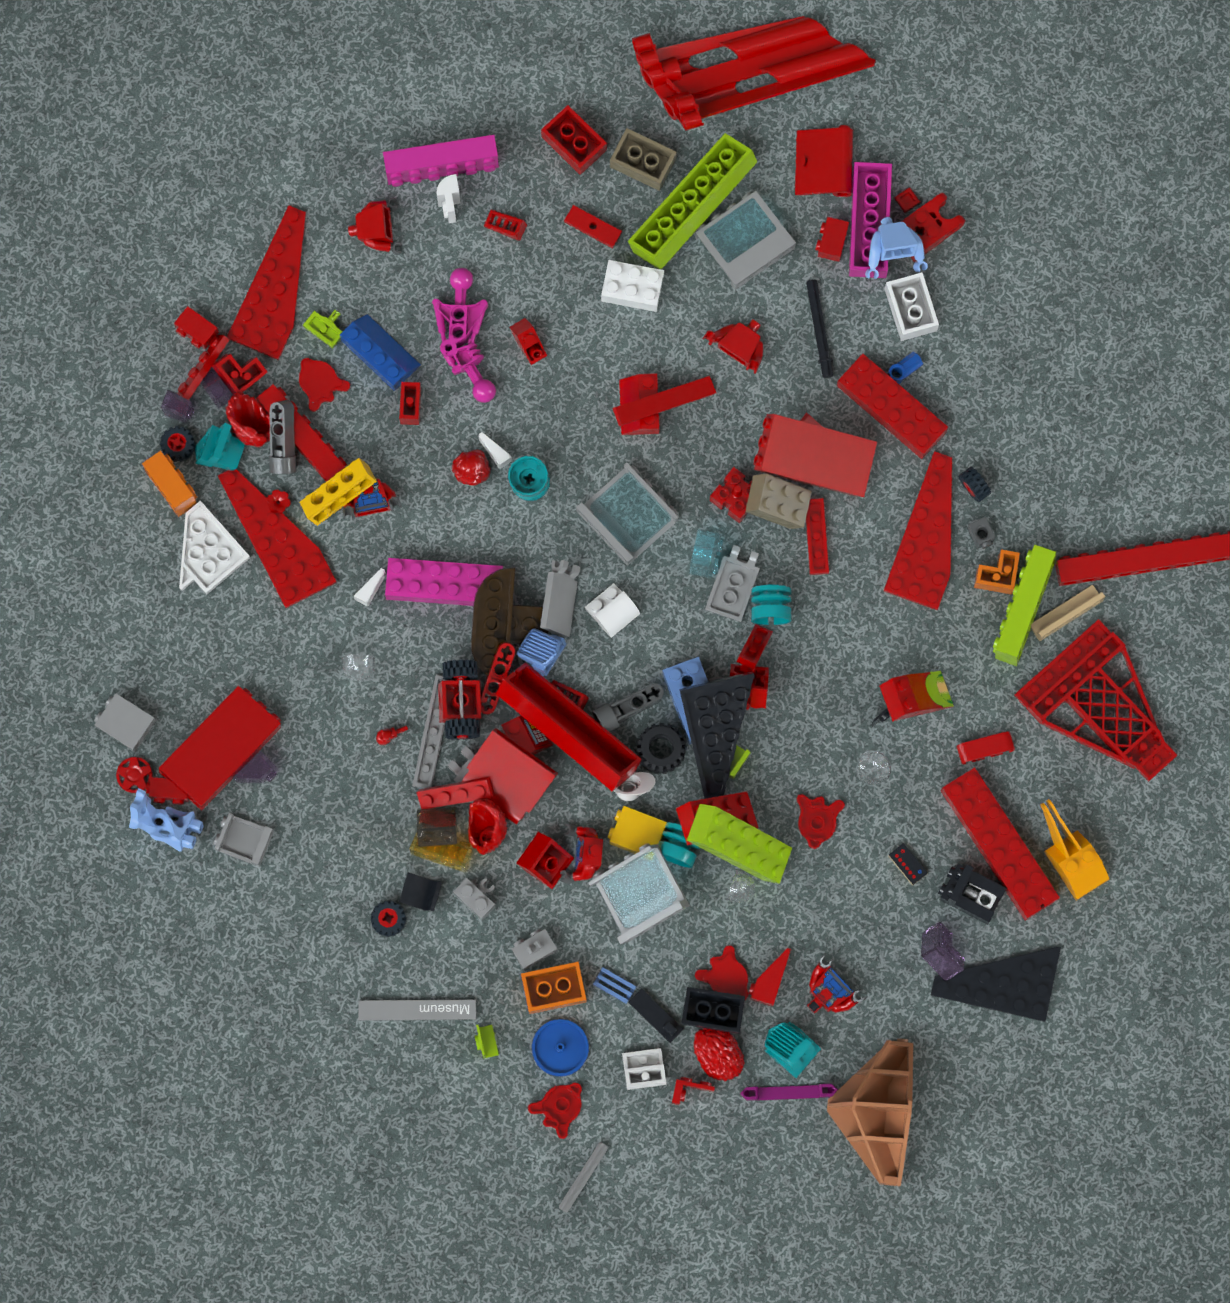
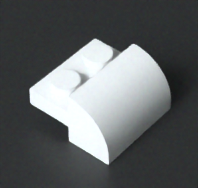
M456 174L445 177L437 187L438 207L443 208L444 218H448L449 223L456 222L454 204H460Z
M614 583L585 606L586 611L611 638L640 615L639 610L624 591L622 592Z
M661 1048L622 1053L627 1090L666 1085Z

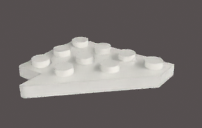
M199 501L185 515L179 588L183 591L195 581L207 595L250 559V556L206 506Z

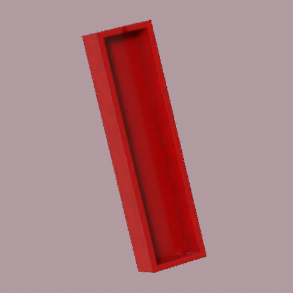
M526 662L516 669L515 672H512L503 679L496 695L613 792L634 774L642 759Z
M975 767L942 787L941 793L1000 884L1007 888L1006 893L1025 921L1059 900V895Z

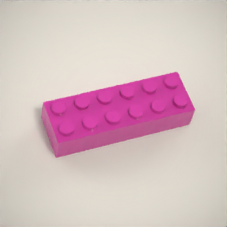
M494 135L383 152L388 185L392 184L394 187L401 186L404 182L416 184L420 183L423 179L435 181L442 176L454 174L458 176L461 173L473 175L477 171L492 172L495 168H499Z
M854 162L849 255L850 277H866L865 273L870 269L868 263L873 234L882 225L881 220L885 217H890L892 164ZM879 260L878 267H876L879 273L878 278L887 277L888 260ZM873 271L870 272V278H874Z
M388 558L385 597L386 600L473 606L475 593L481 582L491 573L503 569V566Z

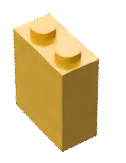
M623 806L622 810L618 809L614 819L617 821L615 828L611 827L607 838L610 839L609 844L636 854L640 852L639 848L648 843L655 845L661 841L667 822ZM651 852L644 856V858L653 861L655 854Z

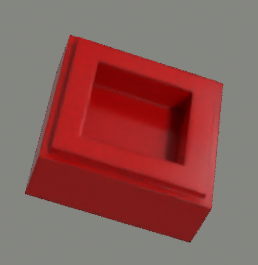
M910 187L894 197L904 213L920 204V200Z

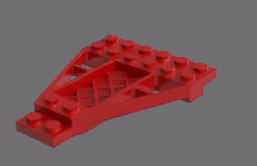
M1098 619L1014 696L1040 724L1133 769L1136 768L1149 782L1178 755L1164 741L1161 731L1156 725L1126 650V645ZM1118 653L1123 654L1132 677L1120 688L1102 670ZM1092 679L1103 680L1102 690L1092 689ZM1089 680V689H1079ZM1131 682L1135 684L1147 717L1123 692ZM1107 685L1111 690H1105V686ZM1078 692H1088V702H1078ZM1092 693H1102V703H1091ZM1105 693L1116 694V704L1105 703ZM1063 703H1068L1083 720L1072 732L1046 720ZM1079 705L1088 706V714ZM1091 706L1102 707V716H1091ZM1105 707H1115V717H1105ZM1129 708V718L1118 717V709ZM1132 712L1136 715L1137 718H1132ZM1093 720H1101V728ZM1104 721H1115V731L1104 730ZM1118 721H1129L1128 731H1118ZM1132 722H1142V732H1132ZM1084 725H1088L1111 751L1075 735V733ZM1106 734H1115V741L1113 742ZM1118 734L1128 735V745L1118 744ZM1131 735H1140L1141 737L1131 745ZM1120 748H1127L1124 752L1120 750Z

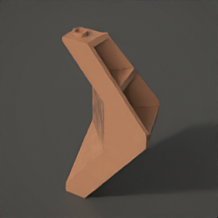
M907 1039L887 1040L882 1049L828 1099V1114L881 1185L901 1186L913 1097V1043H909Z

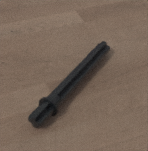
M809 280L806 282L820 359L818 364L821 365L822 377L831 378L833 377L831 363L833 358L830 357L817 280Z

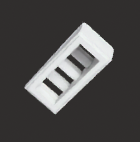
M481 432L479 434V441L498 468L501 469L512 462V457L509 453Z
M381 568L354 595V599L365 606H369L386 576L385 570Z

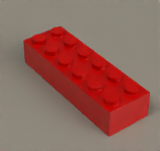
M864 354L852 364L837 382L839 389L920 459H923L947 433L948 426Z

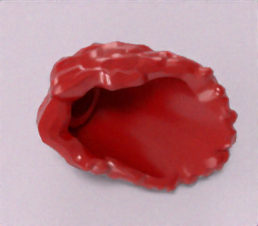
M240 392L231 396L225 409L229 425H232V431L243 444L258 448L262 447L266 442L270 441V414L266 415V411L255 397H250L248 394Z
M488 798L475 800L469 805L468 837L472 847L476 848L481 855H485L495 851L501 845L507 833V822L505 820V813L492 800Z
M703 1028L695 1033L694 1053L708 1077L727 1081L740 1075L744 1067V1054L730 1032Z

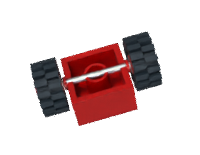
M459 659L442 663L443 679L449 681H441L439 683L438 697L439 723H445V738L467 740L480 737V680H474L478 678L477 661Z

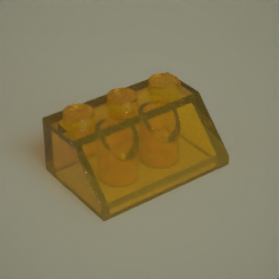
M427 829L417 831L409 848L411 855L465 873L473 854V848H470V844L462 841L459 844L452 842V838L441 835V838L434 836V832Z

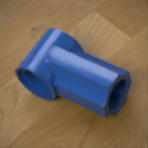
M913 351L900 362L892 365L887 374L900 384L906 377L923 366V362L920 356ZM892 372H898L901 377H894Z

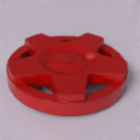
M139 757L125 759L118 766L116 772L118 784L123 790L130 793H137V790L130 789L134 785L139 789L145 790L147 783L144 778L149 775L148 782H150L151 777H153V771L149 763ZM139 761L143 762L146 766L141 767ZM127 762H129L128 767H123ZM120 776L124 777L123 784L121 783Z

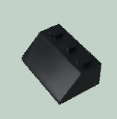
M687 987L681 1024L740 1034L745 996Z

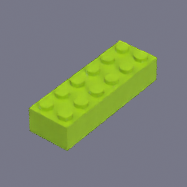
M1034 545L1032 550H1028L1025 559V565L1027 566L1021 569L1019 575L1020 585H1015L1012 594V600L1014 601L1008 604L1006 610L1007 620H1002L999 634L1001 636L1000 638L996 637L993 645L995 659L1014 666L1018 665L1031 630V624L1034 622L1056 562L1055 551Z
M704 804L699 805L687 841L751 875L763 881L780 884L792 847L722 809Z

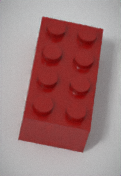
M747 791L689 801L676 808L687 845H693L687 841L700 804L716 806L757 829L759 828Z

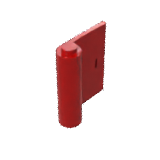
M840 125L839 128L797 131L795 195L832 193L836 197H849L852 195L853 129L850 126Z

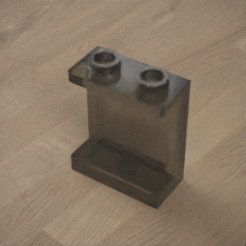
M456 807L417 810V838L419 847L457 844Z

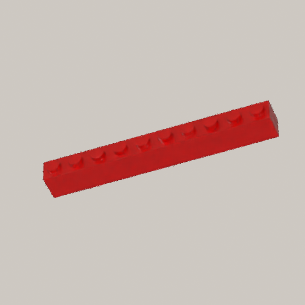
M1230 531L1224 535L1212 533L1209 534V537L1204 538L1201 535L1193 536L1190 540L1185 541L1182 538L1174 539L1171 541L1172 543L1164 544V541L1153 543V546L1140 544L1134 546L1133 549L1121 547L1115 549L1114 552L1101 550L1096 552L1097 554L1095 555L1082 553L1075 558L1063 556L1055 563L1059 586L1230 560Z

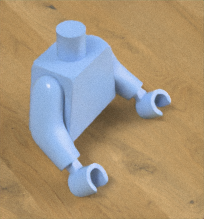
M890 217L883 218L881 220L882 225L873 234L868 263L870 269L865 273L866 278H870L871 271L874 272V279L878 278L879 273L876 267H878L879 260L884 261L914 256L915 260H917L913 265L914 271L920 272V265L922 270H926L928 265L923 261L925 258L924 247L920 237L910 227H907L904 222L893 223Z

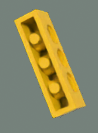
M358 458L342 471L336 473L326 483H323L314 492L308 494L299 503L307 519L318 526L376 483L377 480L369 465Z

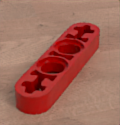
M509 642L501 643L494 656L480 695L481 712L483 714L494 712L498 703L499 696L496 695L497 691L490 692L488 685L491 682H496L500 687L503 679L508 675L515 655V648ZM506 646H509V650L511 651V653H507L505 657V660H509L508 663L502 660H497L498 657H500L501 659L503 658L504 653L501 651V649H505ZM497 664L504 665V673L496 674L494 671ZM485 693L490 696H496L495 699H490L489 703L492 707H488L487 710H484L482 705L488 699V696H484Z

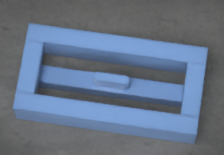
M603 967L593 983L594 986L627 1004L636 989V986ZM605 973L606 975L612 977L618 982L631 988L630 991L622 988L621 986L603 977V974ZM602 980L603 982L609 984L615 989L626 994V998L622 997L621 995L615 993L614 991L608 989L607 987L603 986L598 982Z

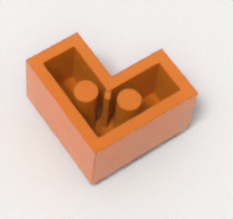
M1001 549L997 567L979 564L974 588L1012 595L1020 553Z

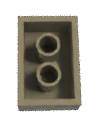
M626 128L610 159V168L660 191L676 161L677 152Z
M767 473L753 475L745 512L789 529L803 528L812 491Z

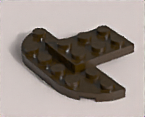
M515 567L503 568L491 573L481 582L475 593L471 652L474 661H477V666L487 676L497 648L501 643L522 644L533 628L548 634L547 630L540 628L543 606L513 605ZM506 646L505 649H501V651L504 653L503 658L501 659L500 657H498L497 660H502L508 663V660H505L506 654L509 653V646ZM497 664L494 668L495 673H504L505 666Z

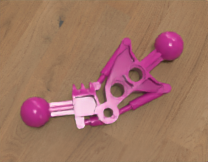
M461 267L455 269L450 275V284L455 289V305L443 304L437 298L432 300L438 332L441 334L442 339L440 351L448 365L452 367L454 375L462 372L468 374L474 384L472 388L473 397L479 402L486 403L494 398L496 388L491 381L483 379L476 367L483 360L484 355L480 354V349H476L477 344H475L474 340L476 334L478 335L488 303L483 299L476 304L466 305V291L472 286L473 275L471 271ZM459 312L464 313L463 318H461V319H456V318H455V315H456L457 313H459ZM444 319L450 324L448 340H446L445 337L446 328ZM456 331H463L462 336H454Z

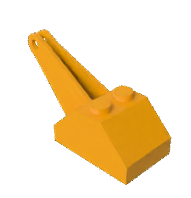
M1048 799L1046 803L1049 809L1044 803L1040 804L1054 845L1045 850L1044 853L1077 901L1107 882L1109 876L1101 858L1091 843L1078 830L1071 834L1054 804ZM1051 813L1053 814L1054 818L1056 819L1057 823L1059 824L1060 828L1066 836V838H1064L1063 840L1061 838V835L1058 831V828Z

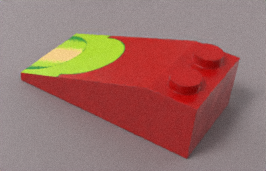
M941 671L898 676L880 685L892 722L954 707Z

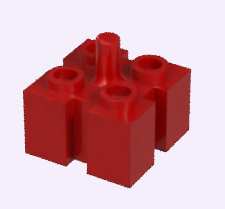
M733 467L724 478V487L719 484L710 495V502L721 510L725 506L728 509V515L740 524L748 514L745 511L752 480L749 484L745 482V475Z
M731 664L730 677L752 671L754 673L746 710L750 707L766 709L769 668L756 666L755 669L749 668L748 672L740 670L741 665Z

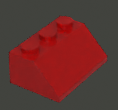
M657 373L637 374L620 379V405L658 393ZM659 413L622 425L621 435L659 434Z

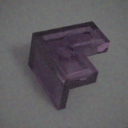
M940 921L922 933L921 957L944 980H948L964 970V957L952 946L953 934Z

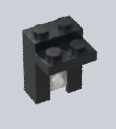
M958 863L956 867L952 866L947 875L950 878L947 885L943 883L938 892L941 895L939 900L988 925L1007 888L972 871L974 867L968 864L963 866ZM967 884L980 891L976 892V890L974 891L972 889H969L968 886L964 892L966 893V896H969V898H973V900L975 899V902L962 896L964 894L963 891ZM987 896L990 904L983 905L980 902V897Z

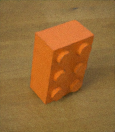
M160 450L143 462L142 465L176 515L180 517L197 504L195 500L197 496L190 484L185 485L187 482L180 470L174 469L176 467L168 454L164 455Z
M579 962L521 973L529 1014L587 1002Z

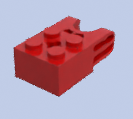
M945 193L938 194L901 221L915 233H922V236L920 234L917 235L923 242L924 255L958 231L966 222L965 218L961 215L952 219H945L939 214V210L946 204L947 196ZM911 256L914 262L917 261L914 256Z

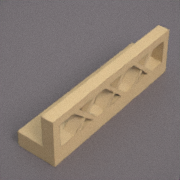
M1091 585L1033 622L1031 630L1037 639L1041 641L1103 602L1105 595L1103 592L1099 594L1095 587Z

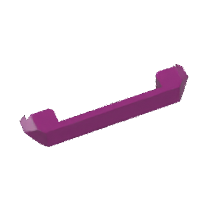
M832 1084L746 1087L740 1095L746 1101L830 1098L838 1089Z

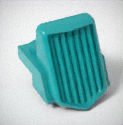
M224 423L220 428L212 425L195 446V464L234 471L238 467L245 444L238 438L231 436L230 429L232 425Z
M789 1021L788 1023L782 1022L768 1030L765 1040L766 1049L764 1051L794 1078H797L821 1048L799 1027Z

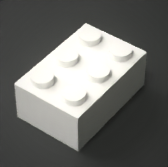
M608 260L601 302L657 312L664 270Z
M923 273L886 282L885 292L901 341L938 330L939 323Z

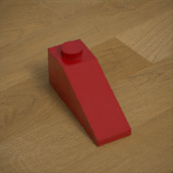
M787 948L760 975L755 984L751 983L748 993L752 995L750 1000L773 1007L791 949Z

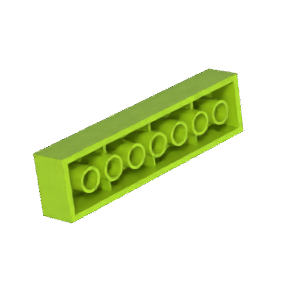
M724 133L628 240L633 253L661 270L754 167L757 160L753 151Z

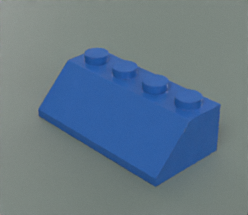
M368 314L353 321L340 334L341 341L393 391L421 366Z

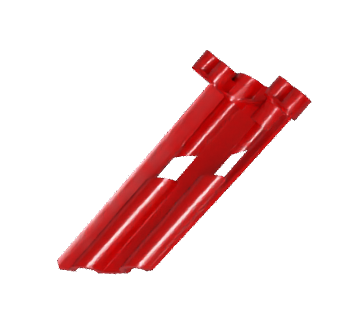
M805 16L657 48L656 44H653L650 33L632 38L636 59L645 82L650 88L655 90L669 116L673 120L678 119L685 131L704 126V123H702L703 118L875 66L876 63L875 59L868 57L859 47L851 43L843 44L829 35L827 29L822 24ZM722 46L729 48L738 56V59L704 69L695 68L688 62L689 58L693 55ZM765 73L770 74L778 81L739 93L735 87L736 82Z

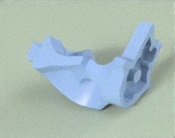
M139 788L135 800L130 806L131 820L129 828H140L150 834L153 839L165 842L178 851H182L183 847L193 849L196 844V837L190 835L192 831L200 834L204 827L202 821L195 819L193 811L182 812L168 806L165 810L154 808L151 805V798L146 795L144 790ZM176 817L179 819L177 821H174L171 818ZM161 818L163 820L162 825H157L155 820Z

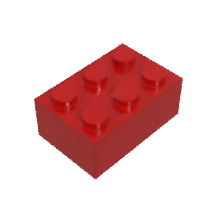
M569 105L541 129V137L579 175L607 151V143Z

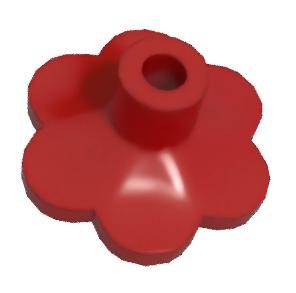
M273 490L272 494L267 497L271 511L282 513L291 504L288 499V493L285 491Z

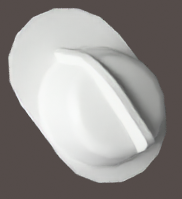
M634 772L614 792L624 801H633L654 787L655 778L650 773Z

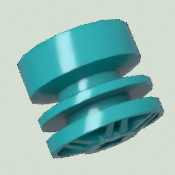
M524 456L514 461L509 468L508 480L513 492L519 498L526 501H535L547 493L550 487V477L546 466L540 459L534 456ZM530 476H532L534 482L531 481L530 484H528L526 479H529Z
M767 584L751 589V595L754 596L751 598V602L758 605L751 609V622L769 625L768 617H774V625L787 624L792 621L791 608L785 606V604L791 602V597H789L791 595L790 587Z
M667 822L665 828L668 831H663L662 835L669 842L659 841L658 843L666 861L682 867L693 868L697 855L690 851V849H700V847L694 844L687 845L681 824Z

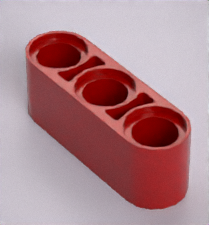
M1010 731L964 742L956 746L962 765L969 761L983 760L987 756L995 757L1002 755L1006 751H1009V753L1015 751Z

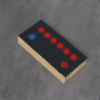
M904 843L888 855L912 886L928 874Z

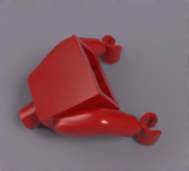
M752 319L747 327L739 322L727 325L715 332L710 330L706 332L702 339L709 340L708 344L710 346L713 342L718 343L720 350L746 366V370L752 369L755 374L757 373L763 357V342L760 341L761 336L756 333L761 325L757 321Z

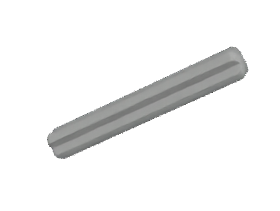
M598 1143L560 1203L559 1209L566 1213L569 1211L606 1153L608 1147L605 1144Z

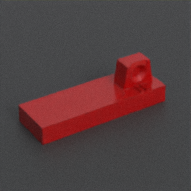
M755 624L737 659V662L742 664L740 670L748 672L749 668L755 669L773 631Z

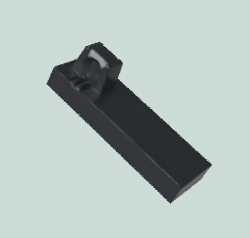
M642 988L628 1002L669 1043L684 1030Z

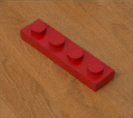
M217 335L210 340V346L207 351L200 355L196 367L189 371V377L186 382L179 386L177 398L182 401H188L212 367L211 365L214 364L230 339L224 335Z
M824 498L810 499L806 516L810 575L829 574Z
M489 777L419 789L416 792L422 810L492 798L494 796Z

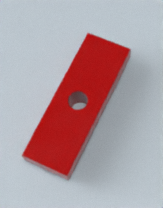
M575 205L572 206L564 219V223L612 249L622 234L621 230ZM595 225L596 228L591 229L590 226Z

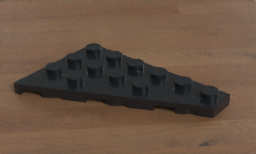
M753 671L679 689L704 799L723 796L725 793L742 720L744 719L747 701L750 696V689L754 678Z
M1061 947L1045 949L937 975L934 977L930 996L1046 1022Z

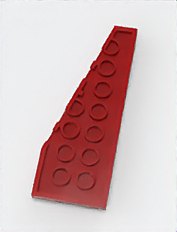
M290 205L287 207L227 335V338L231 341L276 360H279L294 328L306 212Z
M934 451L884 588V592L934 610L939 608L951 570L952 457Z
M237 469L234 471L228 470L218 475L285 608L337 583L320 549L283 513L271 511L267 498Z

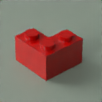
M225 354L211 365L233 395L244 392L268 373L257 357H253L242 366H239L231 354Z

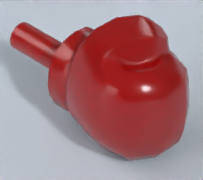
M404 726L397 730L394 727L381 729L377 732L376 741L379 745H387L392 739L398 737L397 734L408 730V728Z

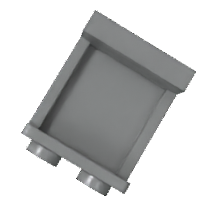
M116 693L114 697H109L105 704L107 707L103 713L100 712L94 720L96 723L94 725L97 729L102 730L135 753L156 720Z
M229 813L228 817L224 816L221 823L223 828L221 834H217L214 840L215 850L260 867L274 830L267 826L263 827L236 817L232 813Z

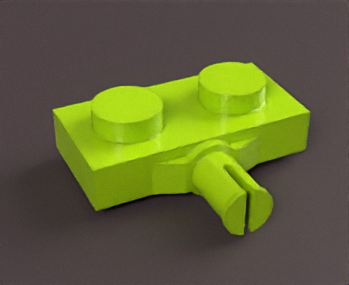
M336 310L328 318L314 311L303 324L306 330L332 349L341 340L340 334L343 332L334 324L341 315Z

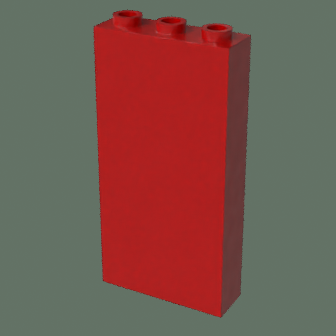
M767 414V417L763 420V434L758 441L759 451L754 458V470L855 497L865 496L877 445L876 441L776 414Z
M237 686L159 767V773L164 778L173 781L177 788H181L184 794L188 795V799L201 811L281 729L280 718L276 714H270L265 710L267 707L259 700L256 702L252 698L251 692L246 688L242 689L240 686Z

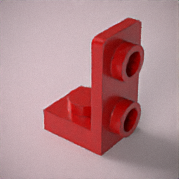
M681 1077L680 1080L676 1079L672 1104L679 1105L680 1101L684 1102L686 1090H683V1086L713 1093L715 1087H712L710 1082L700 1081V1084L692 1083L690 1078Z

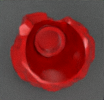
M479 449L462 452L452 463V472L456 479L466 485L475 486L483 483L489 478L491 473L486 454Z

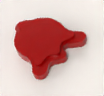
M304 358L301 361L299 384L302 391L309 398V409L312 412L319 410L323 402H332L334 400L333 391L347 392L350 389V383L340 379L328 363L310 358Z
M804 794L797 796L796 802L800 807L798 828L811 849L819 848L821 843L828 840L835 832L837 815L845 806L842 800H836L829 806H826L822 796L812 800Z
M730 945L724 948L722 956L710 959L711 970H697L695 972V979L709 984L713 991L745 996V1000L748 998L747 971L736 960L735 949Z
M576 1082L570 1085L554 1086L545 1094L542 1100L529 1104L528 1111L530 1114H544L543 1125L555 1128L557 1136L560 1139H565L568 1136L569 1125L577 1118L581 1111L580 1094L582 1087Z

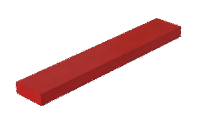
M710 376L614 407L613 412L618 425L622 426L716 394Z

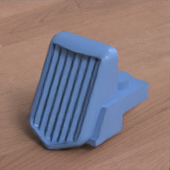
M533 628L520 645L517 656L532 664L533 669L540 675L547 676L567 644L564 638L554 634L549 635Z

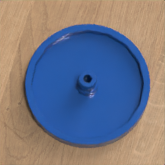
M564 1019L552 1020L544 1024L536 1032L532 1042V1053L536 1064L547 1074L557 1077L568 1076L577 1072L584 1065L589 1052L588 1039L584 1031L577 1024Z

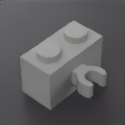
M466 878L453 893L483 921L495 908V904L485 895L486 893L493 892L495 886L492 885L491 888L486 889L484 884L488 880L484 878L478 889Z
M537 929L530 934L531 937L525 941L520 939L513 944L512 952L523 970L557 952V948L546 929L542 931Z

